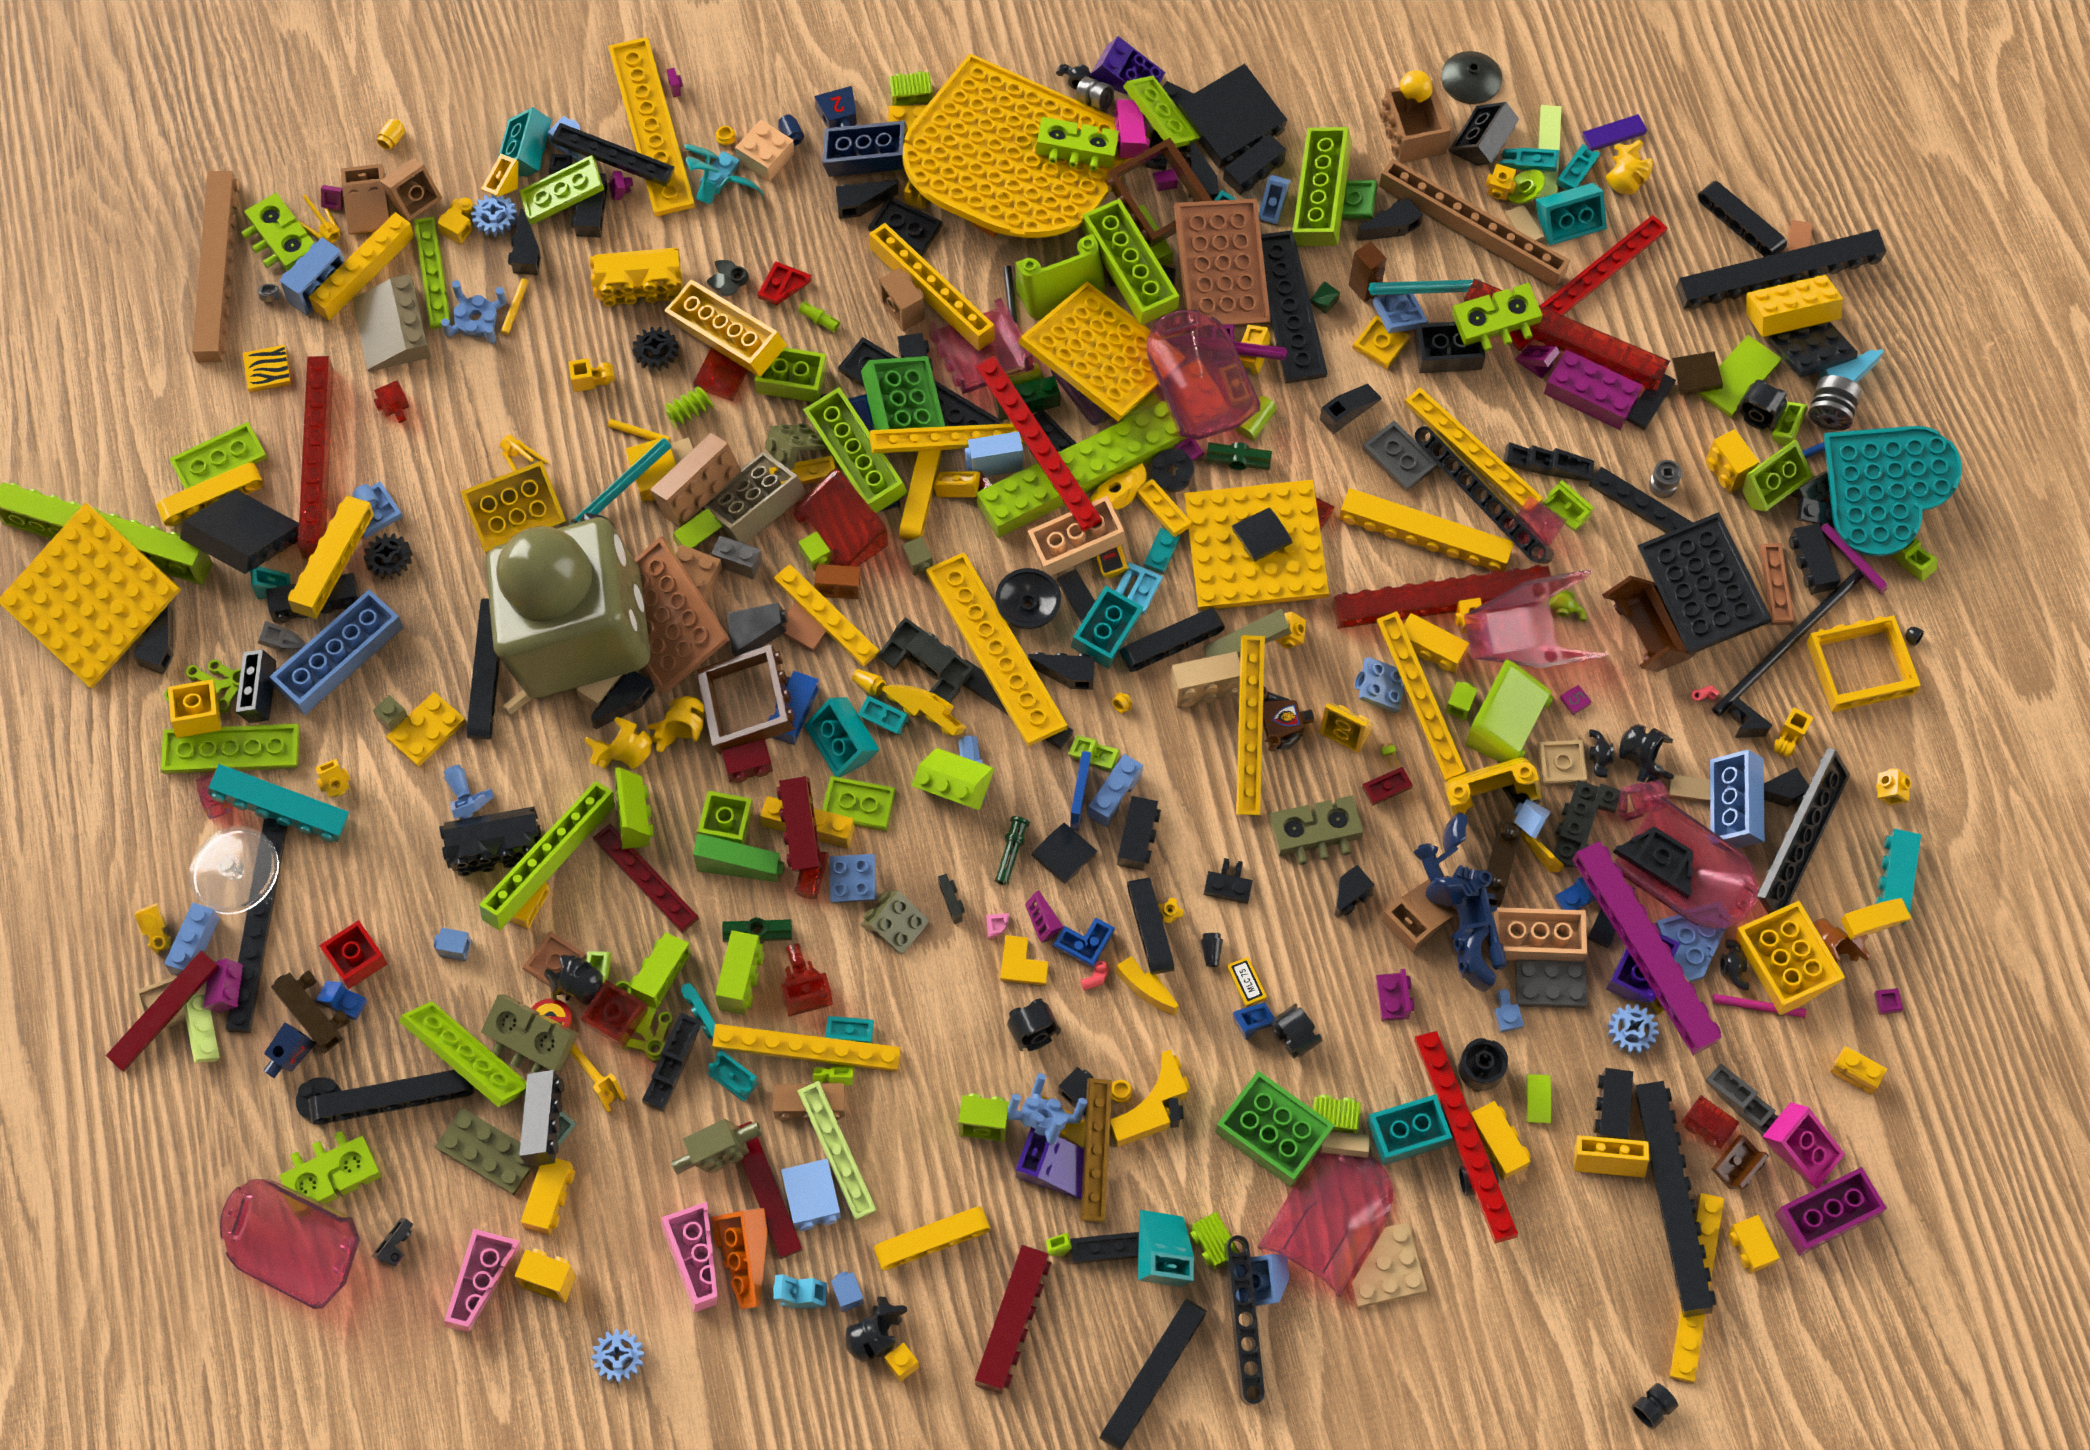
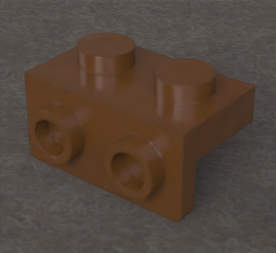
M1739 1135L1711 1170L1729 1189L1741 1190L1746 1188L1750 1184L1752 1176L1764 1167L1769 1155L1766 1152H1759L1744 1135Z

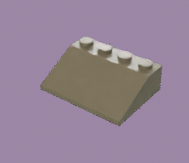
M411 274L390 278L352 299L368 372L431 358Z
M763 451L744 466L741 472L702 509L708 508L722 525L721 529L729 538L745 544L776 518L783 515L791 506L799 502L807 495V492L795 473ZM775 467L778 472L770 474L769 468Z

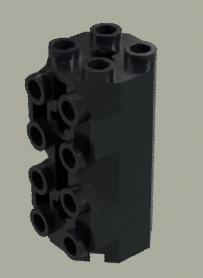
M535 806L444 822L443 826H439L441 839L444 840L445 847H442V852L448 869L452 868L453 871H457L459 876H469L472 872H491L495 869L494 865L497 863H503L504 868L515 867L542 838L540 825L536 821L538 815Z

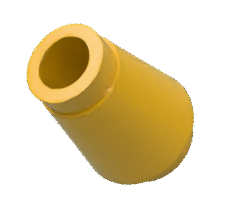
M860 669L855 670L852 675V681L870 696H879L883 692L882 688L886 686V682L879 675Z

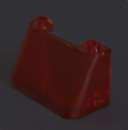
M838 469L829 472L794 507L795 512L793 514L800 524H810L833 551L834 558L832 561L834 565L858 567L888 546L887 529L884 523Z

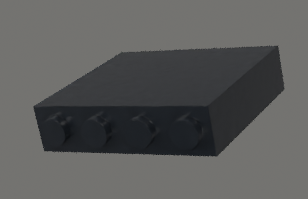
M1245 63L1180 101L1178 104V109L1199 135L1200 139L1198 142L1218 169L1224 165L1228 166L1268 134L1271 136L1275 135V137L1279 136L1285 131L1287 118Z
M236 489L185 519L182 524L180 539L232 568L247 574L264 562L269 561L278 553L283 552L289 546L296 544L300 538L299 530L301 524Z

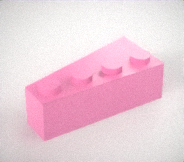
M707 1202L664 1216L661 1223L694 1313L717 1305L718 1297Z
M473 1229L445 1317V1327L467 1333L470 1332L519 1251L520 1241Z

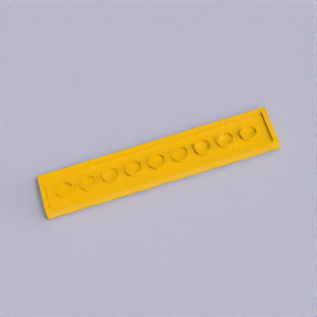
M648 37L609 45L610 56L636 151L674 166V173L666 187L644 179L654 216L657 217L695 208Z
M965 552L927 568V577L1027 747L1066 730L1067 723L1008 624L999 614L996 604Z

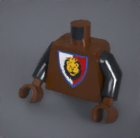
M1264 686L1263 727L1267 738L1265 742H1268L1269 746L1268 750L1271 752L1275 749L1289 750L1303 736V724L1314 722L1313 712L1311 709L1299 711L1297 701L1268 692Z

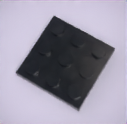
M1831 322L1769 336V344L1800 378L1857 359L1858 351Z

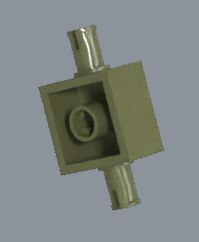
M723 1119L683 1138L688 1154L672 1160V1167L678 1175L694 1166L707 1173L717 1172L723 1168L722 1165L742 1160L744 1158L743 1155L749 1153L746 1142L759 1135H763L762 1129L757 1121L740 1129V1127L727 1119Z

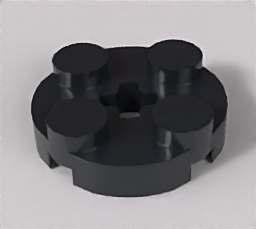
M1166 449L1155 456L1152 461V478L1162 489L1168 492H1179L1187 488L1195 473L1194 464L1190 456L1181 449ZM1172 465L1179 468L1175 472L1176 475L1173 476L1171 473H1167V470Z
M325 1077L313 1078L299 1086L296 1096V1108L299 1114L311 1123L308 1099L342 1090L333 1079Z

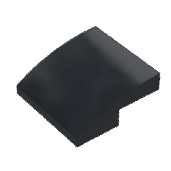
M1270 507L1232 525L1233 533L1243 543L1244 550L1254 562L1293 543L1285 527Z
M1064 822L1033 851L1031 856L1065 884L1079 873L1082 866L1095 857L1097 850Z

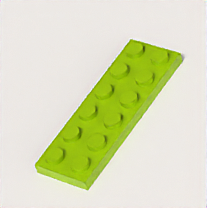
M299 724L221 727V731L176 738L173 729H163L161 772L163 774L215 772L218 764L237 771L298 768Z
M433 1001L401 1015L399 1022L409 1032L414 1034L424 1045L435 1052L498 1108L526 1094L527 1082Z

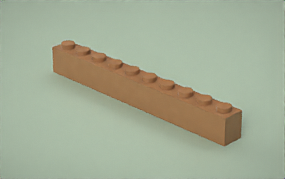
M1392 159L1381 173L1380 188L1401 200L1408 197L1420 211L1554 288L1558 286L1566 275L1570 263L1569 259L1400 162Z
M207 171L192 350L197 362H223V354L227 352V344L224 341L225 335H228L226 317L230 315V308L227 302L231 298L229 281H232L233 278L230 264L234 262L232 245H235V233L233 232V227L237 226L235 209H238V198L236 191L240 189L239 179L235 178L233 171Z

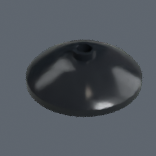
M1022 568L1009 573L1001 580L996 590L995 603L1001 617L1010 625L1021 629H1036L1048 624L1057 615L1061 605V592L1056 581L1046 572L1034 568ZM1030 603L1032 606L1026 607L1025 604Z

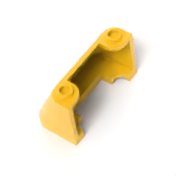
M1522 757L1452 777L1447 780L1444 786L1452 816L1459 812L1466 814V811L1473 807L1472 796L1513 784L1517 794L1525 793L1531 801L1542 798L1537 771L1529 760Z

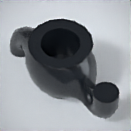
M1061 64L1056 71L1058 76L1067 74L1069 77L1068 84L1075 90L1084 77L1095 79L1090 75L1089 68L1082 64L1073 68L1069 65Z
M1589 729V737L1596 739L1595 745L1590 746L1589 753L1590 760L1595 762L1594 774L1600 778H1607L1608 769L1604 767L1608 763L1613 764V743L1609 744L1599 731Z
M1726 939L1725 947L1729 949V953L1727 955L1722 953L1720 973L1722 976L1726 974L1739 989L1749 990V983L1741 980L1742 972L1747 971V959L1742 958L1740 954L1741 946L1738 941Z

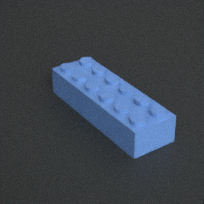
M369 589L270 676L274 687L303 715H306L404 627L399 616Z

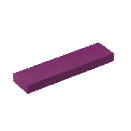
M1824 524L1821 527L1824 537L1857 570L1862 572L1863 576L1880 594H1883L1887 590V583L1853 549L1842 541L1829 524Z

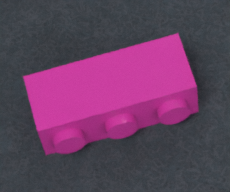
M1117 99L1114 118L1116 130L1119 131L1117 140L1119 158H1134L1149 149V138H1146L1147 123H1144L1146 116L1141 113L1133 100Z

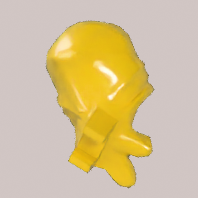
M1640 140L1631 145L1618 144L1614 146V149L1618 150L1619 155L1612 157L1616 162V166L1605 176V179L1609 186L1619 194L1632 195L1636 193L1640 185L1645 183L1652 172L1654 161L1651 158L1640 161L1641 155L1638 151L1643 145V142Z
M691 696L678 697L669 702L670 709L663 721L651 723L647 726L648 729H655L651 741L657 743V752H663L665 747L674 742L677 737L693 738V742L698 741L705 717V709L701 701Z
M616 717L614 719L620 730L612 744H606L602 740L595 741L589 737L584 739L585 743L593 751L590 762L595 766H601L603 769L608 766L612 759L622 761L631 769H636L651 753V736L644 730L638 734L635 731L637 724L624 718Z

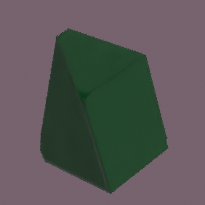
M1324 281L1310 299V303L1326 314L1339 301L1340 292Z

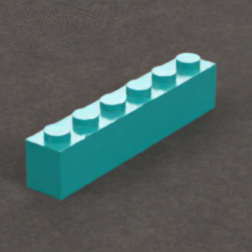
M218 764L208 787V795L217 802L223 803L226 801L232 803L239 810L245 811L248 809L254 811L255 815L261 818H273L280 825H292L297 827L302 833H314L327 842L339 841L349 815V811Z

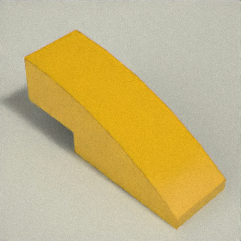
M1899 898L1844 914L1841 922L1850 940L1866 934H1874L1909 921L1912 918L1903 899Z
M1133 956L1117 965V975L1136 995L1171 1015L1178 1013L1179 1005L1159 977L1151 975L1150 971L1144 973Z

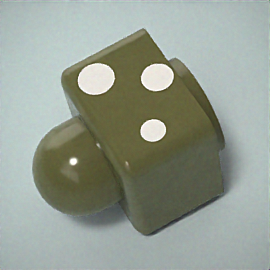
M596 517L558 529L547 526L531 527L522 530L507 543L495 546L488 552L485 562L494 651L529 697L541 698L637 671L645 667L649 662L650 646L640 568L607 519Z

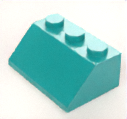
M534 107L508 119L498 157L500 154L516 159L518 161V176L527 177L538 172L541 168V159L546 150L545 144L548 131L551 129L552 119Z
M1594 183L1536 199L1538 220L1549 246L1607 229L1604 192Z
M847 697L829 698L804 724V727L835 777H842L867 764L880 750Z

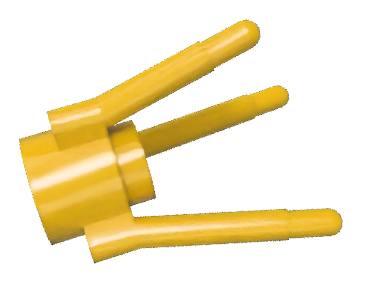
M304 194V200L322 224L319 226L320 231L318 233L301 221L299 223L306 231L319 240L322 237L330 243L338 240L341 230L336 225L329 209L325 208V212L330 223L325 221L311 200Z
M513 435L505 436L500 442V447L504 450L501 455L507 460L512 471L517 470L510 456L516 457L519 454L530 462H533V458L529 454L548 464V460L524 445Z

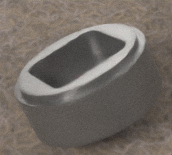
M271 283L262 285L258 289L259 299L264 302L277 300L280 297L279 287Z

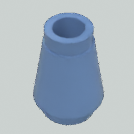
M454 765L444 770V779L457 798L461 799L470 796L465 769L461 768V765Z

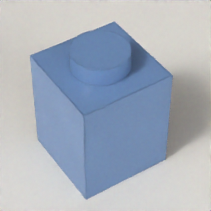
M441 927L440 934L435 936L434 948L440 957L466 961L472 940L468 932Z
M847 1271L839 1273L834 1277L835 1279L831 1280L841 1312L864 1304L854 1272L849 1274Z

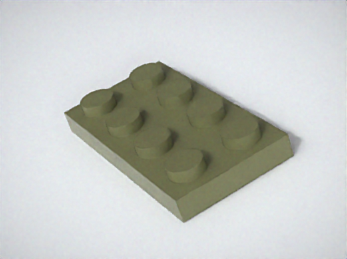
M464 1108L460 1109L435 1145V1148L513 1196L533 1169V1167H528L519 1156L521 1144L519 1141Z

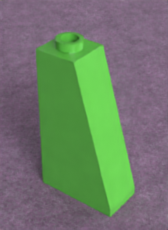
M697 834L693 857L696 869L699 872L778 882L779 875H783L784 862L781 861L780 853Z

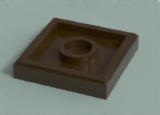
M1715 351L1672 358L1680 396L1723 389Z

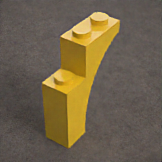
M1171 1049L1162 1052L1160 1075L1147 1098L1129 1112L1110 1119V1131L1117 1148L1169 1129L1170 1112L1168 1106L1164 1107L1168 1104V1099L1178 1098V1101L1187 1098L1190 1086L1186 1076H1181L1179 1071L1181 1069L1180 1060L1177 1055L1173 1056Z

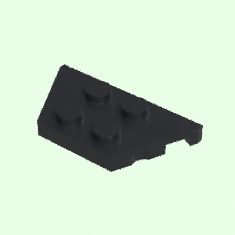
M1655 826L1646 830L1643 834L1631 838L1630 841L1623 845L1616 846L1614 849V854L1686 899H1689L1692 895L1691 878L1693 877V868L1691 863L1693 861V850Z

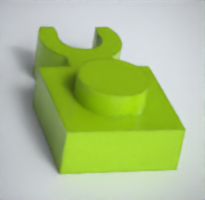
M831 1066L830 1069L814 1067L813 1083L819 1081L820 1083H844L845 1087L848 1085L853 1086L854 1066Z

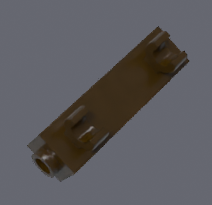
M1500 821L1486 869L1492 875V883L1486 888L1487 893L1495 895L1494 899H1489V904L1492 907L1497 906L1500 908L1522 831V828L1513 822L1504 823Z
M308 970L297 981L290 972L278 977L271 988L325 1054L341 1042L343 1038L338 1029L346 1026L350 1020L341 1010L329 1021L305 992V989L317 982L314 975Z

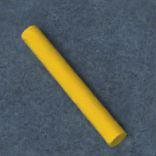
M525 278L520 280L500 331L503 335L509 334L529 283Z
M610 419L608 422V427L649 440L666 437V435ZM667 436L668 442L670 443L671 437Z

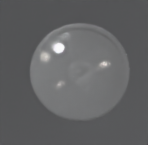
M234 826L218 831L199 847L193 857L189 870L191 890L200 903L214 909L216 913L236 914L246 911L263 900L273 887L279 868L277 851L272 842L256 829Z

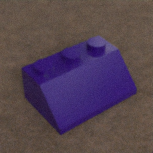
M1659 933L1663 943L1670 947L1671 956L1674 959L1680 943ZM1625 947L1606 990L1626 1000L1653 1003L1656 995Z

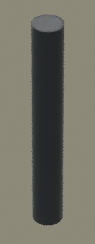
M1007 265L1003 269L1009 323L1015 324L1017 323L1012 267Z

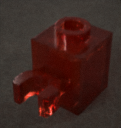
M398 380L374 390L377 398L373 400L378 411L383 410L386 417L395 414L398 423L407 420L403 410L408 408L409 404Z

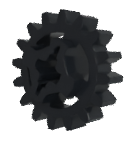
M650 327V332L642 330L643 336L636 335L637 341H633L634 349L632 351L636 362H641L642 368L649 366V370L652 371L654 367H657L658 371H661V366L664 365L666 368H669L668 362L675 363L674 356L679 355V346L675 335L670 336V330L667 329L665 332H662V327H659L657 331H654V328Z
M384 533L382 539L375 536V543L368 542L370 548H365L366 556H364V560L367 563L368 570H372L374 576L380 573L381 579H384L386 575L393 579V574H397L400 577L401 570L408 571L406 564H412L411 556H413L409 543L405 542L402 536L397 539L395 533L391 537Z

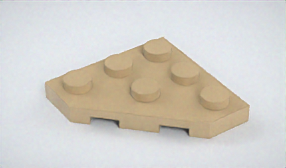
M1408 1222L1384 1228L1351 1283L1357 1308L1427 1292Z

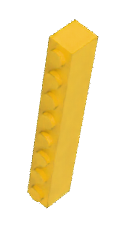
M886 223L869 233L870 250L893 271L901 267L905 274L908 273L913 280L915 288H919L923 292L924 300L972 346L980 351L995 340L994 324Z
M1351 488L1348 489L1339 517L1346 524H1355L1364 527L1368 531L1382 533L1389 538H1398L1410 545H1419L1431 552L1446 554L1453 559L1459 558L1471 565L1486 567L1493 572H1505L1514 542Z

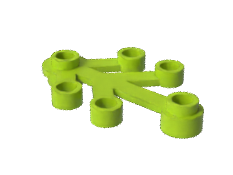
M211 660L208 663L209 671L214 675L220 673L227 677V679L218 680L199 670L196 665L187 667L186 674L190 680L206 681L213 679L217 694L222 689L229 688L225 696L219 699L220 713L229 712L231 710L230 703L238 693V680L240 679L241 669L233 671L222 665L219 660ZM214 665H219L217 669H212ZM191 671H197L196 674L190 675ZM167 688L166 691H165V693H164V696H165V699L167 700V702L169 703L168 688ZM223 703L227 704L225 708H220Z
M627 981L617 982L613 988L614 995L618 1000L624 1002L635 1022L620 1019L617 1015H610L606 1020L607 1026L613 1031L623 1029L642 1034L645 1041L631 1039L629 1035L621 1034L617 1038L619 1048L623 1050L628 1048L644 1051L648 1059L653 1061L660 1060L661 1051L665 1045L663 1040L667 1028L673 1023L672 1015L669 1012H662L659 1015V1026L655 1036H653L650 1028L657 1009L648 1005L643 1018L631 997L630 983ZM621 990L628 991L626 995H620ZM665 1016L670 1018L666 1023L661 1021ZM611 1020L618 1021L616 1025H610ZM622 1039L629 1040L626 1045L620 1044ZM659 1047L660 1050L657 1053H653L652 1048Z

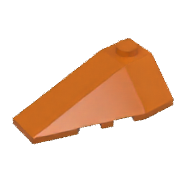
M764 1208L743 1210L711 1217L714 1240L717 1248L722 1249L725 1260L722 1261L724 1267L730 1270L733 1278L731 1285L740 1309L759 1307L761 1304L767 1242Z

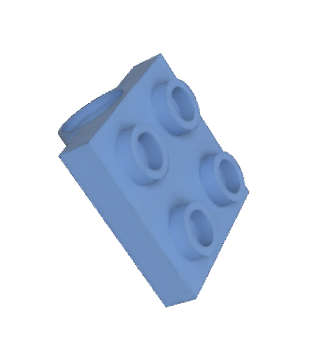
M1414 294L1383 295L1373 299L1372 303L1388 334L1416 329L1417 324L1428 323Z
M381 481L371 487L368 484L361 485L353 491V497L370 502L374 512V516L363 534L365 538L403 518L401 511Z
M1371 657L1365 658L1363 669L1355 679V688L1360 690L1358 699L1394 713L1401 710L1404 684L1397 668Z
M875 854L829 857L830 902L877 900Z

